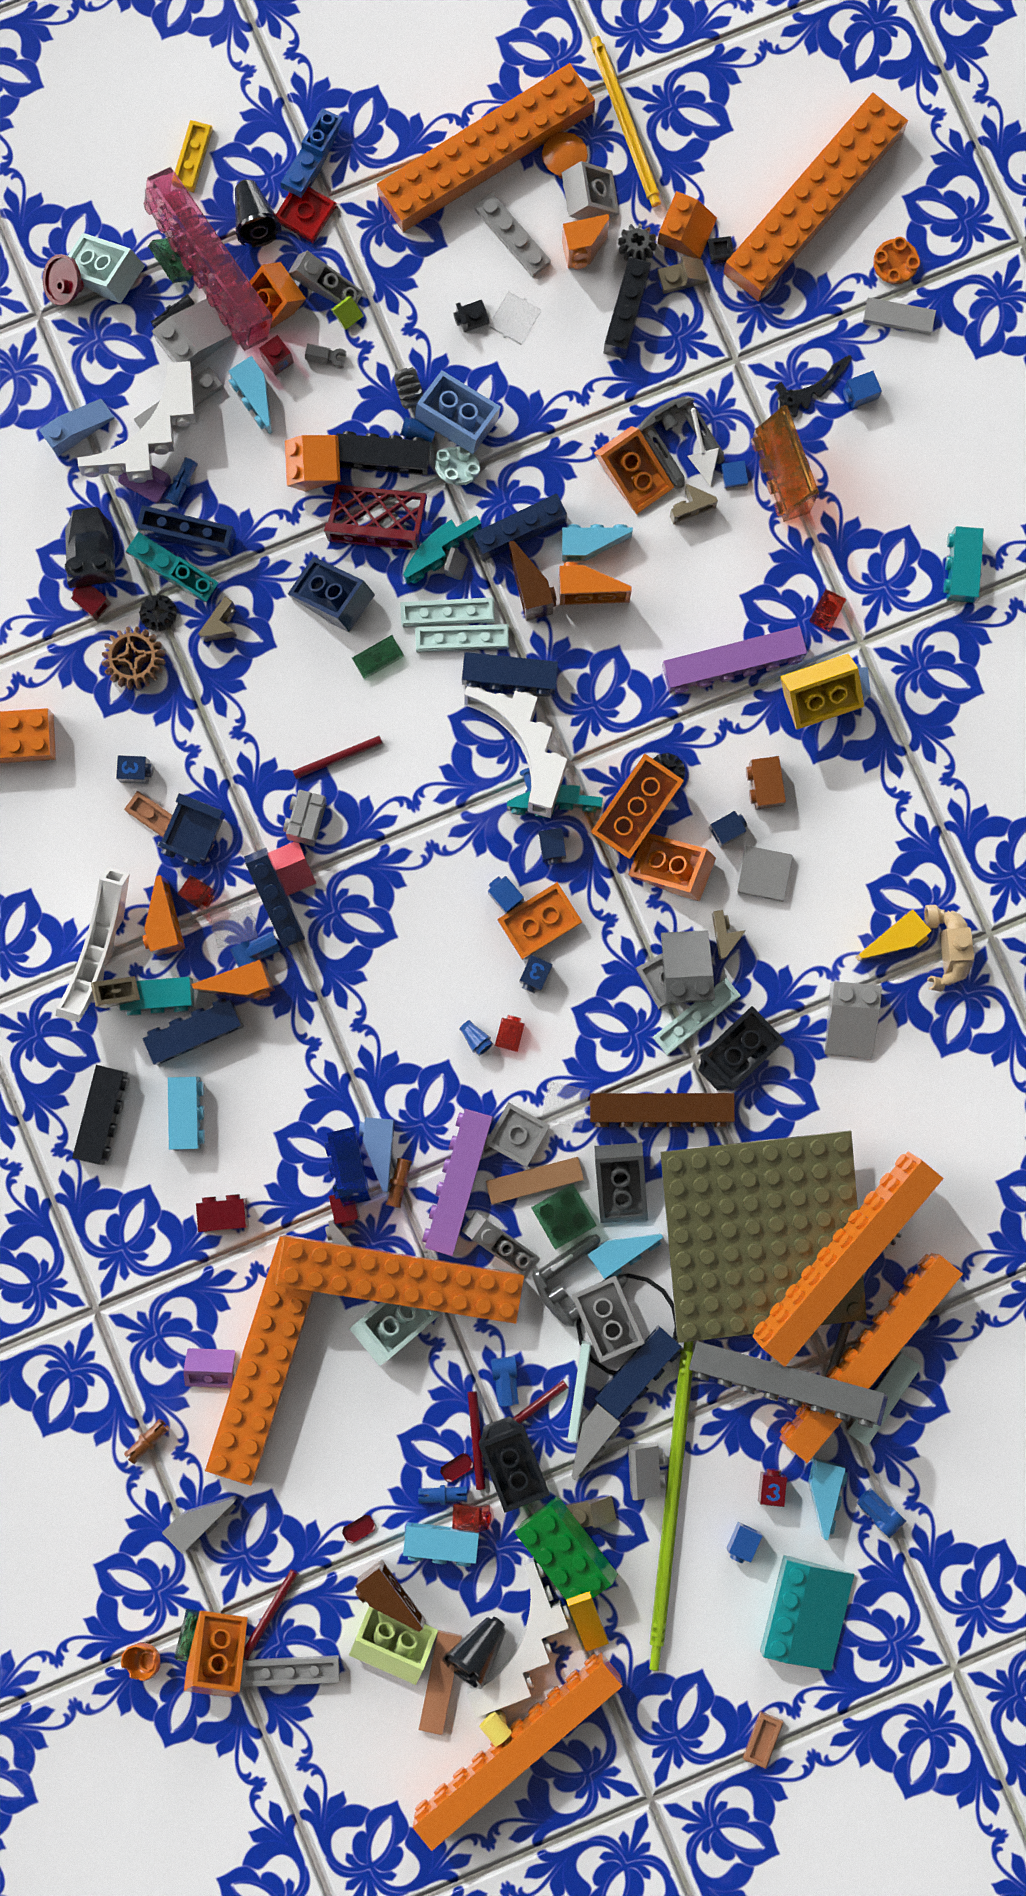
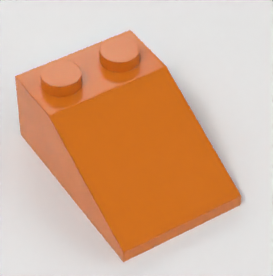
M629 427L594 452L604 471L635 514H638L674 488L641 431L636 427Z
M577 562L564 563V566H559L560 605L630 602L632 586L585 565H578Z
M648 833L638 848L628 875L676 895L700 901L716 857L706 848Z
M161 875L155 878L144 928L146 935H143L145 948L157 956L186 949L169 882Z
M261 960L192 984L193 989L199 992L254 998L257 1000L269 997V992L274 991L266 964Z
M202 1610L199 1612L186 1668L184 1691L223 1697H233L240 1692L248 1617Z

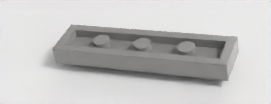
M492 192L474 206L477 214L532 277H535L551 264V259Z
M207 367L193 377L195 407L224 388L210 367ZM159 402L134 418L135 423L140 429L151 418Z
M339 1655L243 1660L241 1687L339 1683L340 1681Z

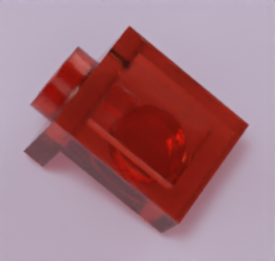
M825 589L810 618V622L820 628L831 631L847 599Z
M191 874L177 893L200 910H203L204 907L208 908L215 898L213 895L215 890Z
M507 1015V1019L501 1018L495 1047L518 1052L525 1023H521V1018Z
M453 1504L452 1529L481 1532L489 1529L492 1520L490 1505Z

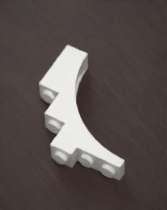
M190 361L166 363L165 387L159 404L151 418L134 436L117 447L103 453L78 457V468L82 476L97 477L99 474L118 476L127 473L129 481L143 483L153 479L151 453L165 455L168 452H174L173 425L187 427L190 424H196L193 372Z
M467 686L464 694V705L489 715L504 726L515 738L526 757L531 776L528 812L551 818L566 771L567 758L558 753H547L552 738V727L543 722H532L537 709L538 697L529 692L515 691L513 698H508V696L501 693L493 694L486 692L480 687L472 688Z
M107 867L99 878L95 905L85 943L71 981L56 1008V1016L79 1023L90 1003L95 1002L91 983L103 981L105 966L113 955L115 934L124 919L130 873Z
M534 1557L525 1560L531 1601L527 1625L521 1640L509 1659L487 1678L482 1689H479V1686L468 1688L467 1695L476 1718L531 1697V1688H534L530 1674H525L524 1672L550 1663L549 1655L553 1654L548 1639L543 1640V1638L569 1629L568 1621L571 1620L567 1605L562 1607L560 1600L550 1603L551 1600H554L549 1585L544 1587L541 1578L545 1577V1574L540 1565L535 1562Z

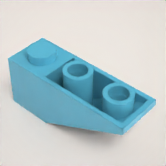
M250 356L228 371L231 377L228 381L235 392L240 391L244 398L241 401L246 409L254 411L256 414L254 420L260 429L265 428L271 434L272 426L267 381L258 364Z
M577 524L568 525L567 528H562V561H587L631 538L633 527H627L624 524L614 525L613 528H604V525L600 524L591 525L590 528H581Z
M658 1233L606 1240L587 1255L604 1279L608 1276L611 1278L619 1275L622 1272L621 1267L626 1263H629L631 1266L642 1258L640 1253L646 1249L651 1252L661 1245L660 1239L663 1236Z
M814 1458L808 1483L821 1536L828 1540L829 1535H833L835 1531L836 1520H833L835 1510L839 1511L842 1496H839L841 1486L845 1487L848 1473L845 1472V1467L841 1464Z

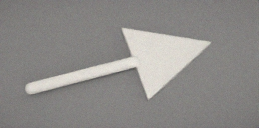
M692 408L691 412L700 453L689 455L688 458L707 483L712 486L719 448L705 451L696 409Z

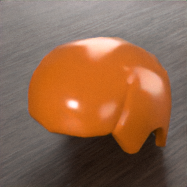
M145 1642L131 1645L122 1654L121 1667L129 1672L132 1679H139L140 1681L149 1680L160 1669L159 1652L153 1645Z

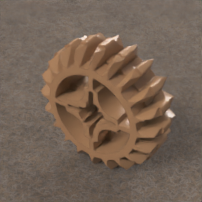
M126 627V634L118 630L117 634L119 637L115 638L111 635L109 638L113 643H105L104 646L109 651L102 652V656L107 658L102 661V665L108 667L105 670L106 675H112L110 680L113 683L118 681L119 687L122 688L126 684L128 690H132L135 684L136 688L141 690V683L144 682L149 687L150 682L148 680L150 678L154 681L158 680L155 672L162 674L163 670L158 665H165V660L160 658L165 655V651L160 649L163 646L160 641L155 642L157 639L156 635L152 634L149 636L147 629L141 633L140 628L135 627L132 633L130 627ZM135 642L145 643L150 647L151 651L137 650ZM126 644L125 652L117 657L119 650ZM133 651L137 656L135 658L134 665L130 661L132 659ZM146 662H150L147 669L141 673L142 665ZM117 666H129L133 675L119 672Z

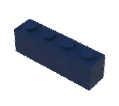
M556 493L474 532L473 542L482 560L485 561L508 550L510 541H514L519 545L567 522V512Z
M144 505L141 507L136 526L137 530L146 537L231 556L236 538L233 526Z
M464 652L462 685H466V688L467 686L472 688L480 686L489 687V690L494 692H503V689L513 690V693L515 691L536 692L537 696L549 697L550 694H555L558 662Z
M267 848L244 856L247 869L282 947L286 948L305 940L303 929Z
M225 998L213 1002V1007L210 1009H197L190 1013L192 1017L185 1020L180 1017L170 1021L169 1027L161 1030L160 1027L148 1031V1036L142 1039L153 1065L158 1066L243 1028L244 1025L232 1000L226 1001Z
M659 1325L644 1340L645 1344L640 1345L594 1396L595 1400L616 1419L620 1415L625 1417L633 1407L630 1405L636 1397L641 1399L649 1389L647 1387L652 1379L657 1381L665 1372L663 1369L668 1361L673 1363L681 1354L679 1349L682 1346Z

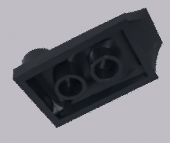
M98 507L73 510L65 528L66 563L64 568L67 573L69 588L116 582L112 523Z
M751 1006L700 1055L698 1071L717 1091L722 1089L734 1090L785 1039Z
M508 1416L483 1426L482 1437L478 1444L504 1513L550 1496L524 1425L519 1424Z

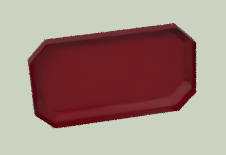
M461 1453L441 1466L440 1473L445 1481L452 1482L471 1470L473 1462L468 1454Z
M365 1514L343 1527L342 1534L348 1543L353 1544L373 1532L376 1525L371 1516Z

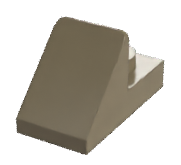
M683 256L681 257L680 264L660 268L657 272L663 294L708 283L702 259Z
M686 484L685 493L689 502L681 501L675 504L671 509L670 518L672 523L675 524L715 509L718 503L717 497Z
M226 596L222 599L198 633L201 640L207 642L237 636L233 629L224 624L225 621L229 622L235 614V605L232 600Z
M723 910L713 911L712 919L719 960H723L746 930L727 933L726 929H730L729 917L724 915Z
M612 1495L565 1504L582 1528L589 1526L597 1528L616 1520Z

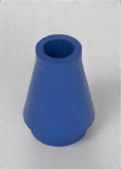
M405 417L400 435L408 440L419 437L432 443L435 430L413 417L411 419Z
M470 1020L466 1021L459 1028L472 1052H476L478 1056L484 1054L493 1045L490 1040L491 1037L475 1026Z

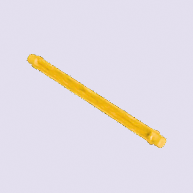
M595 36L590 40L593 46L592 51L601 71L646 197L650 200L652 207H657L661 204L659 190L654 181L605 44L602 43L600 36Z

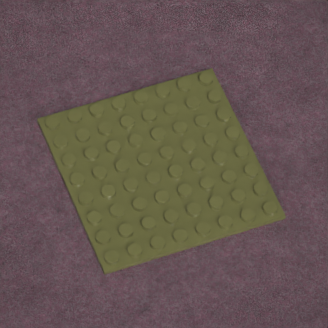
M851 1130L660 1152L677 1342L682 1343L754 1334L756 1326L769 1317L772 1307L785 1298L787 1289L793 1284L796 1285L801 1279L803 1270L809 1265L812 1266L817 1260L819 1251L824 1247H828L833 1241L832 1238L835 1232L840 1228L843 1229L849 1222L848 1218L851 1213L858 1210ZM863 1275L821 1325L867 1320Z

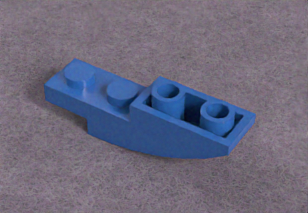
M323 108L321 109L302 141L300 152L281 181L282 189L302 198L308 186L313 185L324 165L341 127L343 117Z

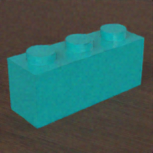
M956 526L948 534L947 547L950 548V556L946 557L945 570H949L948 579H945L943 592L947 593L946 601L975 603L979 598L984 528Z
M179 977L136 981L140 1000L121 1004L120 1011L127 1012V1016L141 1015V1011L150 1010L151 1014H163L165 1009L174 1008V1012H187L189 1007H195L194 989L192 987L193 978Z

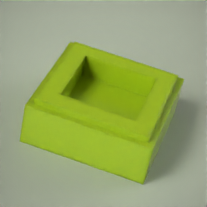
M348 296L331 309L345 330L364 316L351 296Z

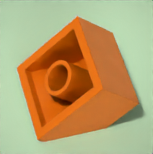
M676 191L660 228L657 244L692 258L700 259L717 217L698 199Z
M609 214L563 224L562 245L568 269H582L591 264L608 238Z
M281 262L263 264L239 294L264 332L269 331L295 314L306 300Z
M301 435L285 440L286 480L288 487L307 492L340 482L339 442L337 435Z

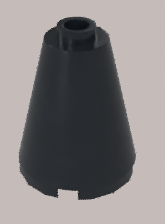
M244 179L235 187L236 236L238 241L246 246L245 243H248L252 247H261L277 239L276 234L282 231L281 223L257 183L253 180Z
M493 1616L492 1619L486 1617L442 1658V1661L448 1668L452 1664L455 1669L454 1674L474 1688L479 1686V1689H482L506 1634L505 1624L497 1617Z

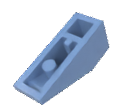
M98 399L58 416L39 429V431L57 457H59L112 421L115 417L103 400Z
M365 1117V1121L360 1122L359 1136H363L364 1146L382 1191L388 1192L395 1120Z

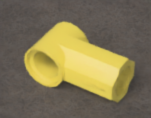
M495 1710L486 1714V1719L479 1725L480 1729L495 1747L503 1743L512 1733L506 1725V1715L502 1710Z

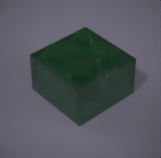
M573 1183L531 1207L555 1250L597 1226Z

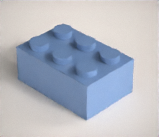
M441 370L418 401L415 419L474 454L498 421L501 406Z

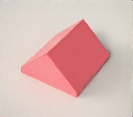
M292 842L269 852L288 896L317 884L300 843Z

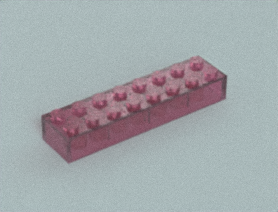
M169 167L147 177L145 200L143 202L146 212L154 217L157 228L166 235L171 249L174 252L177 251L184 268L192 273L195 284L199 289L202 288L209 305L215 307L222 324L228 326L237 345L240 344L242 349L246 351L266 341L270 331L272 314L176 173Z

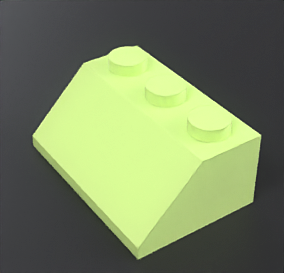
M369 1606L349 1656L416 1685L423 1672L438 1630L424 1624L423 1629L418 1632Z

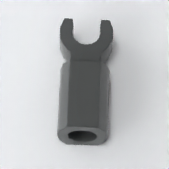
M308 343L305 351V360L324 364L332 363L336 368L341 369L344 368V362L337 361L336 359L338 356L346 357L347 353L341 348L332 351L331 348Z

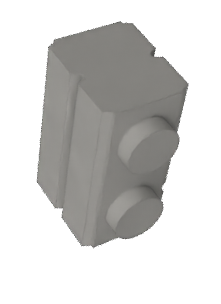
M298 790L297 797L292 796L289 807L290 810H293L291 818H286L283 831L286 832V837L289 841L315 846L327 804L325 796L303 790Z

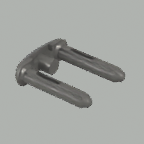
M689 396L680 397L661 405L649 414L638 427L670 481L678 488L685 486V477L654 427L661 422L666 431H670L679 424L673 414L681 411L696 434L691 412L692 408L696 409L693 404L695 399ZM696 409L699 426L705 434L703 435L701 432L704 448L706 451L719 448L716 463L722 464L725 460L724 452ZM653 441L657 443L666 459L663 458L662 454L660 453V451L658 450L657 446Z
M596 1234L587 1236L542 1268H534L532 1273L534 1283L544 1304L567 1327H574V1322L580 1318L577 1307L574 1304L566 1310L563 1309L559 1302L567 1298L568 1294L561 1284L550 1291L547 1281L597 1248L601 1239ZM570 1254L573 1255L572 1259L558 1267L556 1270H551V1267H553L555 1264H557ZM623 1274L617 1275V1280L621 1289H623L628 1279Z

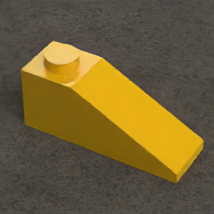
M912 909L860 952L856 958L857 960H863L909 949L914 945L919 948L929 939L926 935L931 930Z

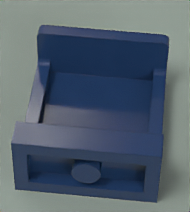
M179 793L175 801L177 806L162 841H158L157 846L162 849L161 853L168 857L174 858L177 855L184 858L183 862L190 866L196 867L197 864L204 866L226 814L220 809Z

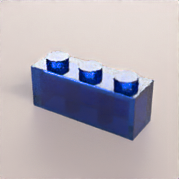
M355 1126L327 1133L328 1142L324 1144L327 1156L332 1158V1163L328 1165L331 1178L335 1177L336 1185H333L335 1199H340L343 1207L370 1201L371 1196L359 1136Z

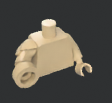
M926 905L924 910L925 924L929 928H937L940 923H945L948 928L940 932L944 969L943 978L930 976L927 979L929 982H934L929 990L941 992L944 990L945 985L949 986L965 979L970 972L974 962L971 928L968 927L961 914L955 911L945 912V910L939 909L937 905Z

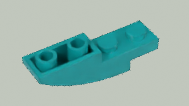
M477 515L457 527L451 519L433 532L421 544L409 561L403 574L406 584L410 582L416 583L425 577L424 574L430 570L437 571L442 568L447 560L446 550L450 552V549L459 547L461 541L473 539V533L482 529Z
M139 531L126 550L127 554L146 565L145 567L204 602H207L219 583Z
M561 785L555 806H559L560 810L572 811L574 807L583 808L582 811L586 813H596L597 810L602 809L603 797L579 795L580 785ZM531 791L507 801V810H511V814L525 815V812H528V801ZM535 814L536 817L547 818L545 816Z

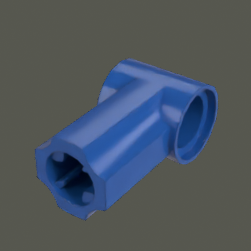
M270 932L251 942L246 941L231 948L230 951L237 966L241 967L269 957L281 951V948L274 933Z
M515 1356L491 1359L493 1380L496 1382L498 1406L519 1404Z
M871 1488L865 1491L856 1502L875 1521L874 1524L889 1539L906 1522L892 1506L889 1507Z

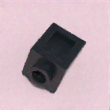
M482 299L461 306L460 302L456 303V312H453V316L457 326H462L463 332L490 324Z

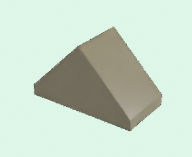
M135 976L91 983L96 1007L110 1008L140 1000Z

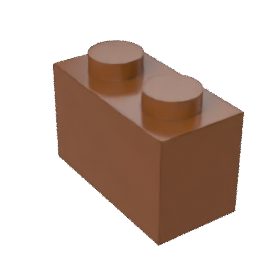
M779 756L750 760L749 767H746L747 781H751L752 790H749L750 803L755 804V810L784 806L786 799Z

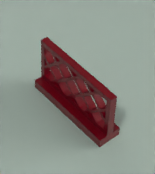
M336 484L328 523H325L324 528L328 542L417 551L420 546L419 536L427 494ZM341 492L351 493L354 497L344 505L340 501ZM367 495H373L376 500L365 507L361 499ZM389 497L396 498L398 503L390 509L383 503ZM411 500H420L419 506L413 511H410L405 505ZM358 502L362 510L352 516L347 509ZM380 504L385 512L374 518L369 511ZM403 507L408 514L397 521L392 513ZM342 512H345L349 517L344 523H335L336 516ZM365 514L372 520L365 526L359 525L356 522ZM389 516L394 524L388 528H382L379 522ZM412 518L416 523L414 531L404 530L401 525Z

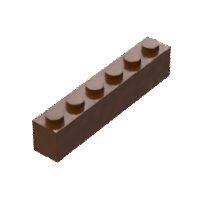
M590 1093V1122H595V1127H609V1122H619V1127H633V1122H643V1127H657V1122H666L667 1127H681V1122H690V1127H705V1122H714V1127H729V1122H735L734 1093Z

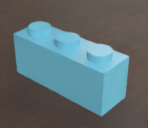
M168 1077L169 1150L201 1149V1144L205 1143L204 1129H201V1120H204V1106H200V1096H204V1083L200 1082V1077Z
M407 1522L403 1556H408L410 1561H422L423 1558L432 1559V1562L437 1564L455 1561L458 1566L469 1567L471 1563L476 1564L479 1530Z

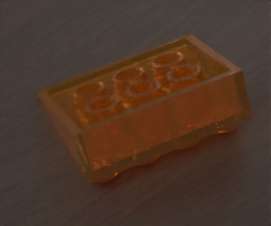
M785 405L758 426L754 431L753 438H751L752 447L755 452L758 451L761 458L759 460L762 473H766L768 478L766 482L770 495L774 494L776 500L774 503L775 511L778 516H782L783 522L809 514L819 494L789 408Z

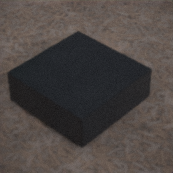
M731 236L708 239L710 263L726 262L733 254Z

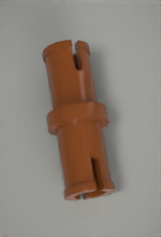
M397 1158L393 1179L390 1178L389 1182L391 1187L386 1205L401 1208L405 1187L408 1188L409 1184L407 1178L412 1161Z
M158 1419L146 1433L142 1432L138 1436L139 1440L124 1452L125 1457L130 1456L128 1460L135 1464L148 1450H152L155 1447V1443L170 1430L169 1426H164L166 1423Z

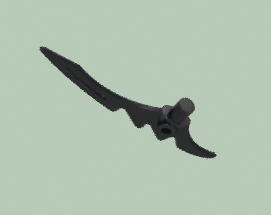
M851 355L833 364L821 380L809 387L787 391L782 382L778 383L774 387L779 394L777 398L778 410L771 420L763 423V426L773 428L786 422L787 413L794 418L797 417L800 404L805 409H808L813 394L820 398L832 387L852 358ZM839 366L840 368H839V370L836 372V374H835V375L832 377V379L823 387L822 384L831 376V374L834 372V370L836 369V367Z

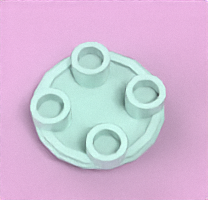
M460 446L448 447L437 452L434 463L435 470L439 477L447 483L466 485L478 477L480 463L475 454Z

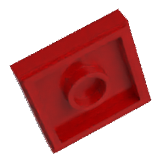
M308 186L302 198L289 192L276 215L283 227L314 244L337 207V203Z

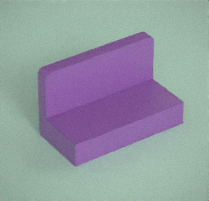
M152 465V480L136 483L129 481L127 473H123L119 477L118 482L158 504L172 480L168 473Z
M188 1348L183 1370L185 1386L231 1388L234 1381L235 1350Z

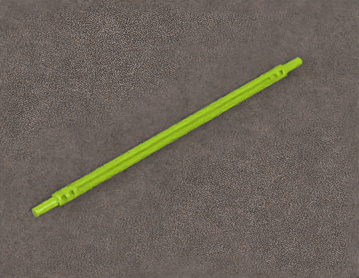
M694 1341L684 1342L683 1350H680L649 1643L652 1645L649 1669L653 1671H659L661 1647L664 1646L693 1374L689 1370V1366L694 1352Z

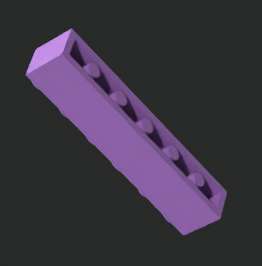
M800 626L664 660L662 668L668 691H675V694L689 691V687L698 685V688H704L712 685L711 682L731 681L736 675L743 674L744 677L756 674L757 670L766 668V671H771L779 668L780 664L787 662L789 665L801 663L807 654Z
M465 1109L464 1113L459 1112L455 1126L459 1127L457 1136L452 1135L449 1149L453 1150L450 1159H445L442 1170L443 1173H446L444 1183L439 1181L435 1194L440 1197L437 1206L432 1205L429 1219L433 1220L431 1228L425 1229L422 1242L426 1243V1249L450 1256L454 1254L492 1122V1116Z

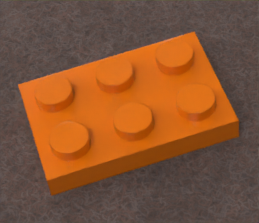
M558 882L497 919L522 960L582 923V920Z

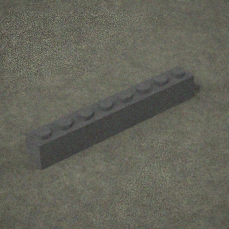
M698 1341L696 1342L689 1370L695 1373L694 1377L700 1380L709 1381V1378L718 1380L717 1384L729 1388L732 1387V1384L741 1386V1391L749 1394H755V1391L764 1393L763 1397L778 1401L780 1397L787 1399V1404L799 1408H801L802 1404L811 1406V1411L824 1415L826 1411L835 1413V1418L849 1421V1418L859 1420V1425L873 1428L874 1424L881 1426L888 1396L885 1393L788 1366L784 1367L781 1364Z

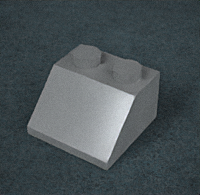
M581 161L562 172L569 217L582 220L609 214V217L619 215L612 170Z
M657 1442L628 1444L632 1499L641 1500L661 1495V1488H665L664 1473H660L659 1464L664 1463L663 1449H658Z

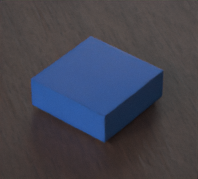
M745 460L721 464L724 489L748 485Z

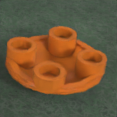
M568 132L556 133L551 136L544 144L542 151V160L547 169L558 175L561 179L563 171L581 161L586 162L588 156L586 145L582 139Z
M896 237L895 239L883 242L877 248L873 257V266L877 275L883 281L890 284H902L909 281L916 274L920 264L919 255L915 247L903 237Z

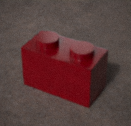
M240 1194L226 1195V1200L216 1201V1196L202 1198V1203H196L198 1232L249 1227L247 1198L240 1199Z

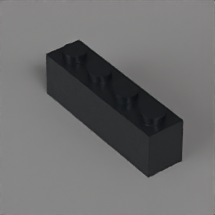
M632 257L628 258L605 339L603 354L626 359L650 275V262Z
M344 431L343 434L337 433L340 468L428 476L430 442L424 438L414 437L412 440H408L397 435L385 438L374 433H368L366 436L357 435L351 431Z
M96 1065L72 1156L73 1159L98 1165H104L105 1161H109L112 1147H109L111 1137H115L118 1124H115L117 1114H121L124 1101L121 1100L123 1091H127L130 1078L127 1077L128 1072Z

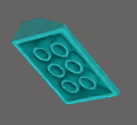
M783 1555L760 1648L762 1656L786 1664L831 1671L855 1574Z

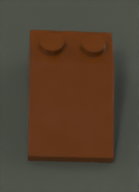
M510 541L509 555L525 620L553 615V607L556 606L557 601L554 587H549L545 576L514 541Z
M382 1559L358 1577L355 1593L362 1603L367 1602L375 1610L418 1632L423 1629L424 1616Z

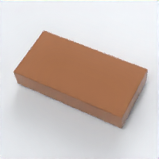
M762 1711L759 1712L743 1754V1760L765 1769L767 1768L784 1723L782 1719Z

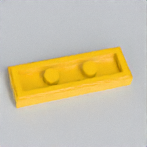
M190 120L171 182L172 187L195 192L213 132L212 125Z
M590 1591L567 1599L569 1610L586 1652L609 1644Z

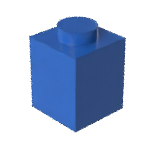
M874 370L847 380L843 389L844 398L847 403L850 402L852 409L878 400L882 393Z
M498 876L488 885L490 887L488 894L505 914L513 910L524 900V896L507 876H504L502 879Z
M737 1522L726 1548L728 1553L731 1554L730 1558L740 1563H744V1561L751 1563L763 1536L761 1532Z

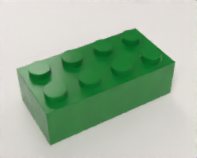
M559 1496L522 1521L514 1532L566 1600L589 1591L593 1599L609 1588L618 1575Z

